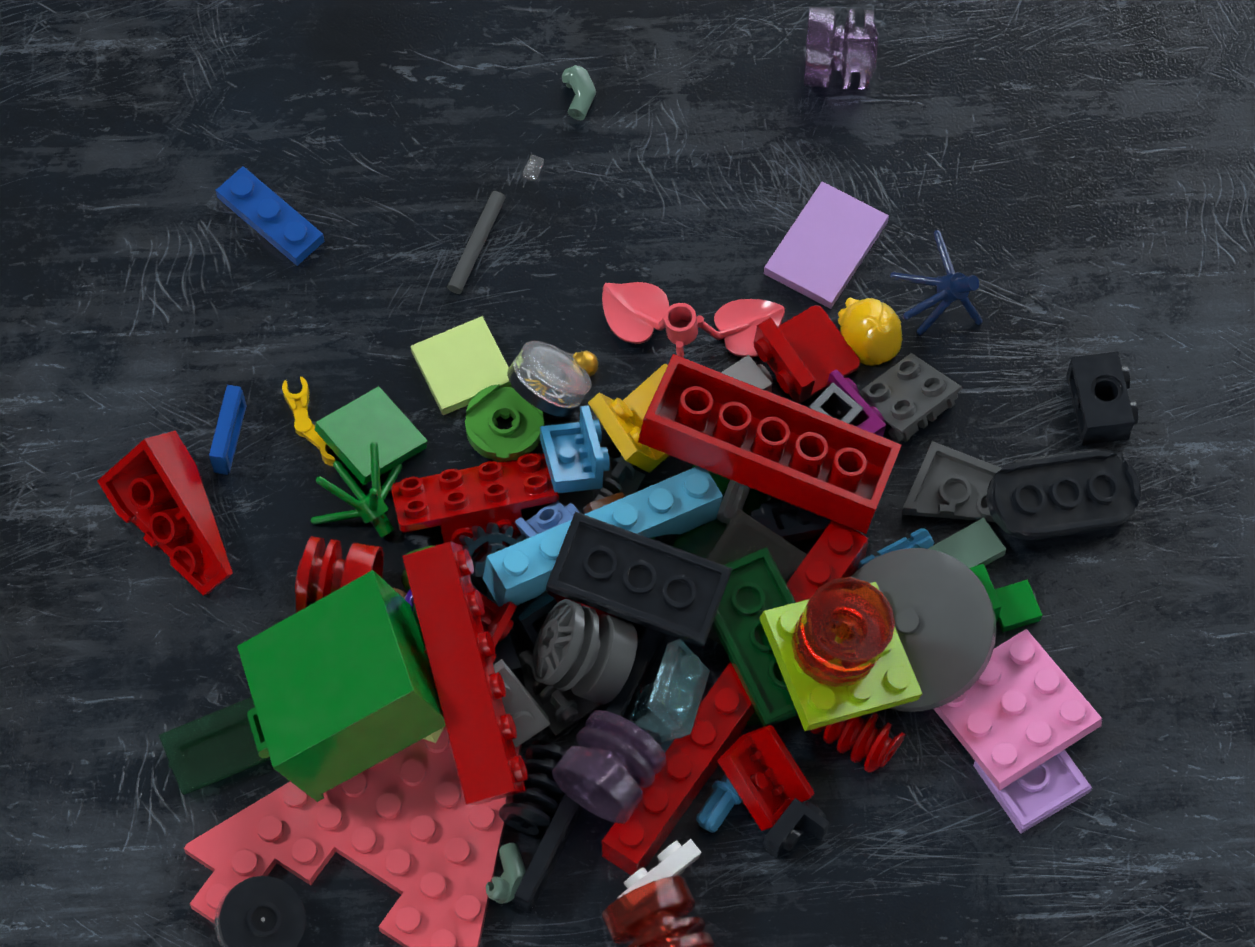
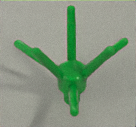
M372 442L370 444L372 488L369 491L370 494L365 495L339 461H334L333 467L358 500L321 476L316 478V482L356 510L315 516L311 518V523L315 525L361 517L365 524L371 521L380 537L387 535L394 528L385 515L389 508L384 500L402 469V464L400 463L392 469L381 488L378 443Z

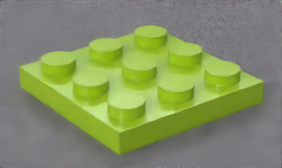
M876 582L765 610L759 617L804 731L917 701L923 694Z

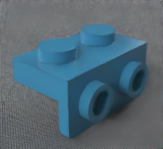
M580 406L579 422L540 426V441L554 492L565 493L601 489L603 487V472L610 469L609 453L607 447H600L602 440L600 422L598 419H592L589 406Z

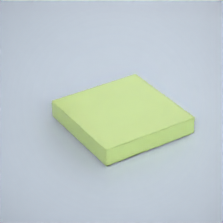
M483 316L411 345V352L442 415L467 406L471 399L486 387L500 384V388L512 387L507 376L509 367Z

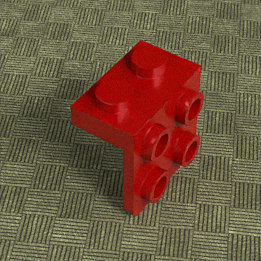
M814 305L778 327L771 317L757 325L753 342L756 353L772 369L782 390L789 394L794 402L798 404L826 389L829 374L837 369L843 377H846L859 367L860 360L847 344L840 331L821 306Z

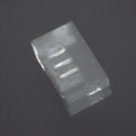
M531 154L522 172L523 178L536 181L543 167L544 159Z

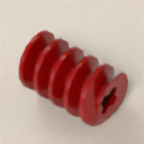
M873 713L866 719L859 716L810 730L812 733L818 734L825 729L823 740L828 744L839 738L837 751L840 753H845L853 748L851 761L858 763L866 758L864 770L869 773L879 767H884L906 735L901 732L891 739L889 734L892 724L889 722L877 729L875 727L878 718L877 713Z

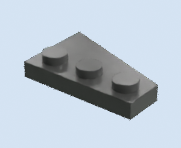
M932 441L903 506L902 515L975 521L984 518L987 522H995L988 509L987 490L993 476L1002 468Z

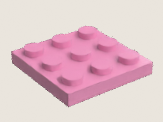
M1027 629L993 649L990 661L984 672L963 695L943 706L934 708L935 712L999 791L1101 727L1102 724L1101 716Z

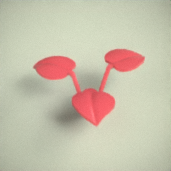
M643 282L605 283L602 293L603 310L607 323L618 338L625 342L641 344L651 338L654 328L662 331L666 327L667 337L672 343L676 344L677 355L683 358L684 345L690 344L696 339L699 327L716 340L724 339L726 349L731 354L738 357H746L747 355L756 357L758 354L755 351L753 342L757 325L771 317L778 327L781 325L785 315L784 306L775 302L761 299L735 300L726 303L715 313L714 323L719 330L716 331L704 322L702 316L696 317L695 310L690 305L676 303L669 307L667 295L662 289L653 284Z

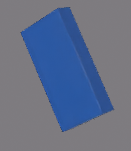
M227 385L209 453L214 473L228 475V472L230 473L247 407L243 390L239 386Z

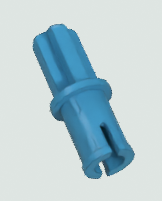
M726 775L723 776L721 781L713 783L714 791L696 816L699 826L712 833L718 830L734 804L739 805L742 802V799Z

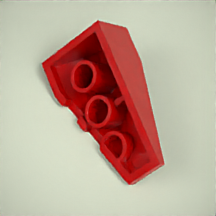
M176 431L145 438L97 480L117 515L126 523L133 522L145 534L143 539L151 547L158 546L170 557L171 566L203 596L209 594L233 574L197 465Z

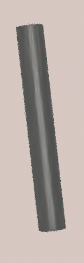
M492 191L447 286L453 293L461 294L506 199L505 195L501 192Z

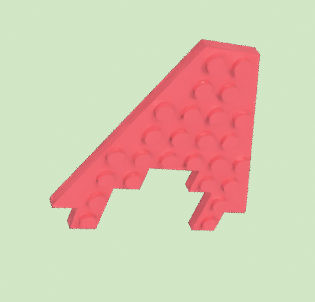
M445 726L436 743L421 739L323 793L324 799L318 802L290 781L190 841L184 847L187 855L213 871L190 902V906L194 911L217 926L220 905L226 894L238 883L256 876H268L274 866L279 864L311 886L335 852H337L401 894L378 926L381 933L403 947H479L489 903L486 885L487 882H492V878L495 875L499 856L498 850L501 846L505 822L500 818L499 810L501 806L506 804V797L479 805H466ZM522 744L515 747L517 756L520 755Z

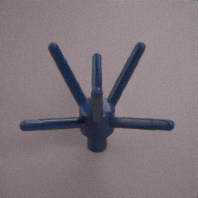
M936 230L934 231V237L947 275L934 278L896 272L890 274L892 280L937 286V293L903 314V318L908 320L942 300L917 329L918 335H923L952 302L960 300L977 325H981L983 322L967 297L970 291H975L979 288V279L975 275L965 276L959 272L955 273L942 233Z

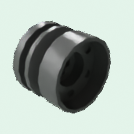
M564 599L558 602L548 613L538 633L532 655L534 679L549 686L553 685V687L563 691L571 689L574 695L605 705L619 694L629 677L637 650V631L632 623L604 613L598 616L595 609Z

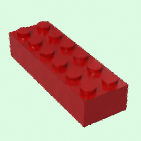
M675 354L672 355L644 416L638 443L865 534L870 526L902 446L899 443Z

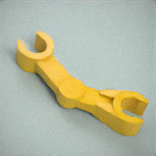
M300 377L302 391L292 394L289 392L287 381L285 380L282 385V391L287 404L294 414L296 433L301 437H305L320 450L325 464L333 466L335 458L327 453L331 448L315 431V425L312 424L308 416L309 387L307 381Z

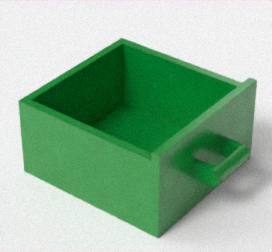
M374 570L237 646L255 705L254 708L247 712V717L259 757H270L272 766L276 771L316 802L324 799L323 793L446 726L429 658L424 653L425 646L412 608Z

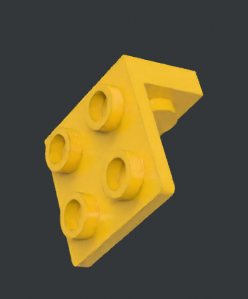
M663 364L624 400L619 398L612 400L599 392L588 402L625 461L648 473L669 456L666 453L638 443L644 416L666 371L667 364Z

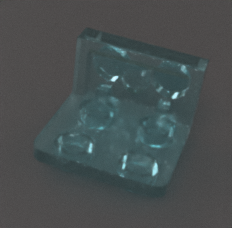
M681 639L667 643L656 681L641 688L628 723L630 726L636 725L659 733L662 743L691 734L710 670L700 661L699 657ZM623 746L628 752H633L629 748Z

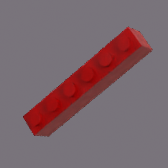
M446 542L402 556L466 805H479L525 792L526 789L523 781L528 779L527 769L522 756L516 755L512 740L517 738L516 726L512 716L505 713L502 698L506 696L505 684L501 674L494 671L491 656L495 655V646L488 631L484 632L480 615H483L485 612L484 604L478 590H473L470 574L474 573V566L468 550H463L460 544Z

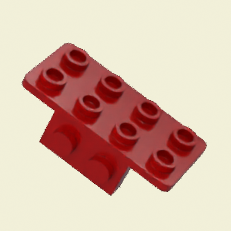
M528 453L520 456L517 460L505 462L488 461L480 466L461 470L448 469L440 474L421 478L409 477L401 482L394 483L391 487L400 531L410 532L440 526L443 543H457L462 545V548L463 544L460 542L459 537L461 535L469 538L474 537L472 527L475 525L480 526L485 532L488 522L498 524L499 532L504 525L513 527V537L518 533L521 534L515 523L517 519L522 517L521 509L553 503L559 500V493L554 492L545 456L542 453ZM480 546L474 551V553L480 551Z

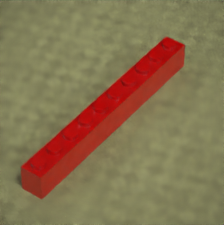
M832 520L787 582L795 602L841 591L846 582L858 569L859 562L866 557L869 538L848 526ZM731 662L602 840V857L629 875H633L642 867H647L719 765L717 760L734 744L755 712Z

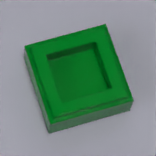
M1028 579L995 589L1002 606L998 618L1002 632L1041 621L1043 615Z

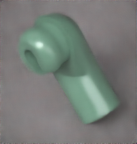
M574 65L564 70L562 81L567 83L566 86L572 88L575 93L568 109V114L576 120H584L596 95V89L588 71L582 66Z
M507 843L499 848L498 853L504 872L500 877H493L492 882H487L486 885L487 896L499 904L508 903L515 898V893L526 873L521 852L516 843Z

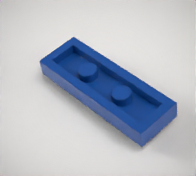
M244 166L216 189L217 198L296 266L325 242L322 232Z

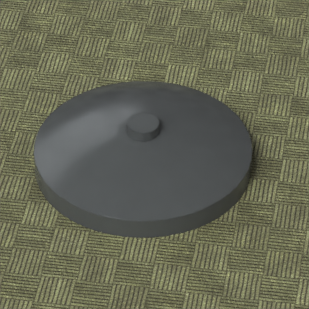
M906 548L891 551L863 565L846 582L842 590L873 582L877 583L923 693L917 701L888 709L905 712L925 711L943 706L963 695L974 685L987 667L996 639L994 608L987 591L978 577L956 558L943 552L925 548Z

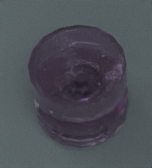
M809 6L804 72L805 87L829 88L833 71L841 72L843 89L850 88L851 72L859 73V90L869 89V82L876 69L878 32L874 22V10H864L862 27H855V9H849L845 25L838 26L836 24L834 8Z
M596 710L586 720V727L581 729L576 735L579 746L569 747L552 770L553 779L569 798L584 809L610 822L624 823L629 820L643 799V792L640 787L647 788L653 784L655 774L660 772L666 764V755L661 746L636 724L614 713Z

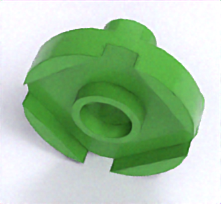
M500 384L491 385L479 391L469 402L465 419L467 439L474 450L480 455L496 462L517 460L520 456L531 453L540 443V426H544L543 411L527 402L514 388H500ZM500 416L503 419H508L510 416L514 418L512 427L509 429L497 428L498 422L496 419Z

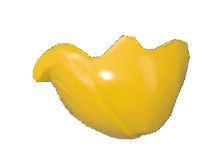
M848 298L845 302L846 308L838 312V323L841 326L840 333L858 356L860 362L865 365L874 366L887 362L897 356L902 345L901 321L896 312L889 305L874 298L863 300Z

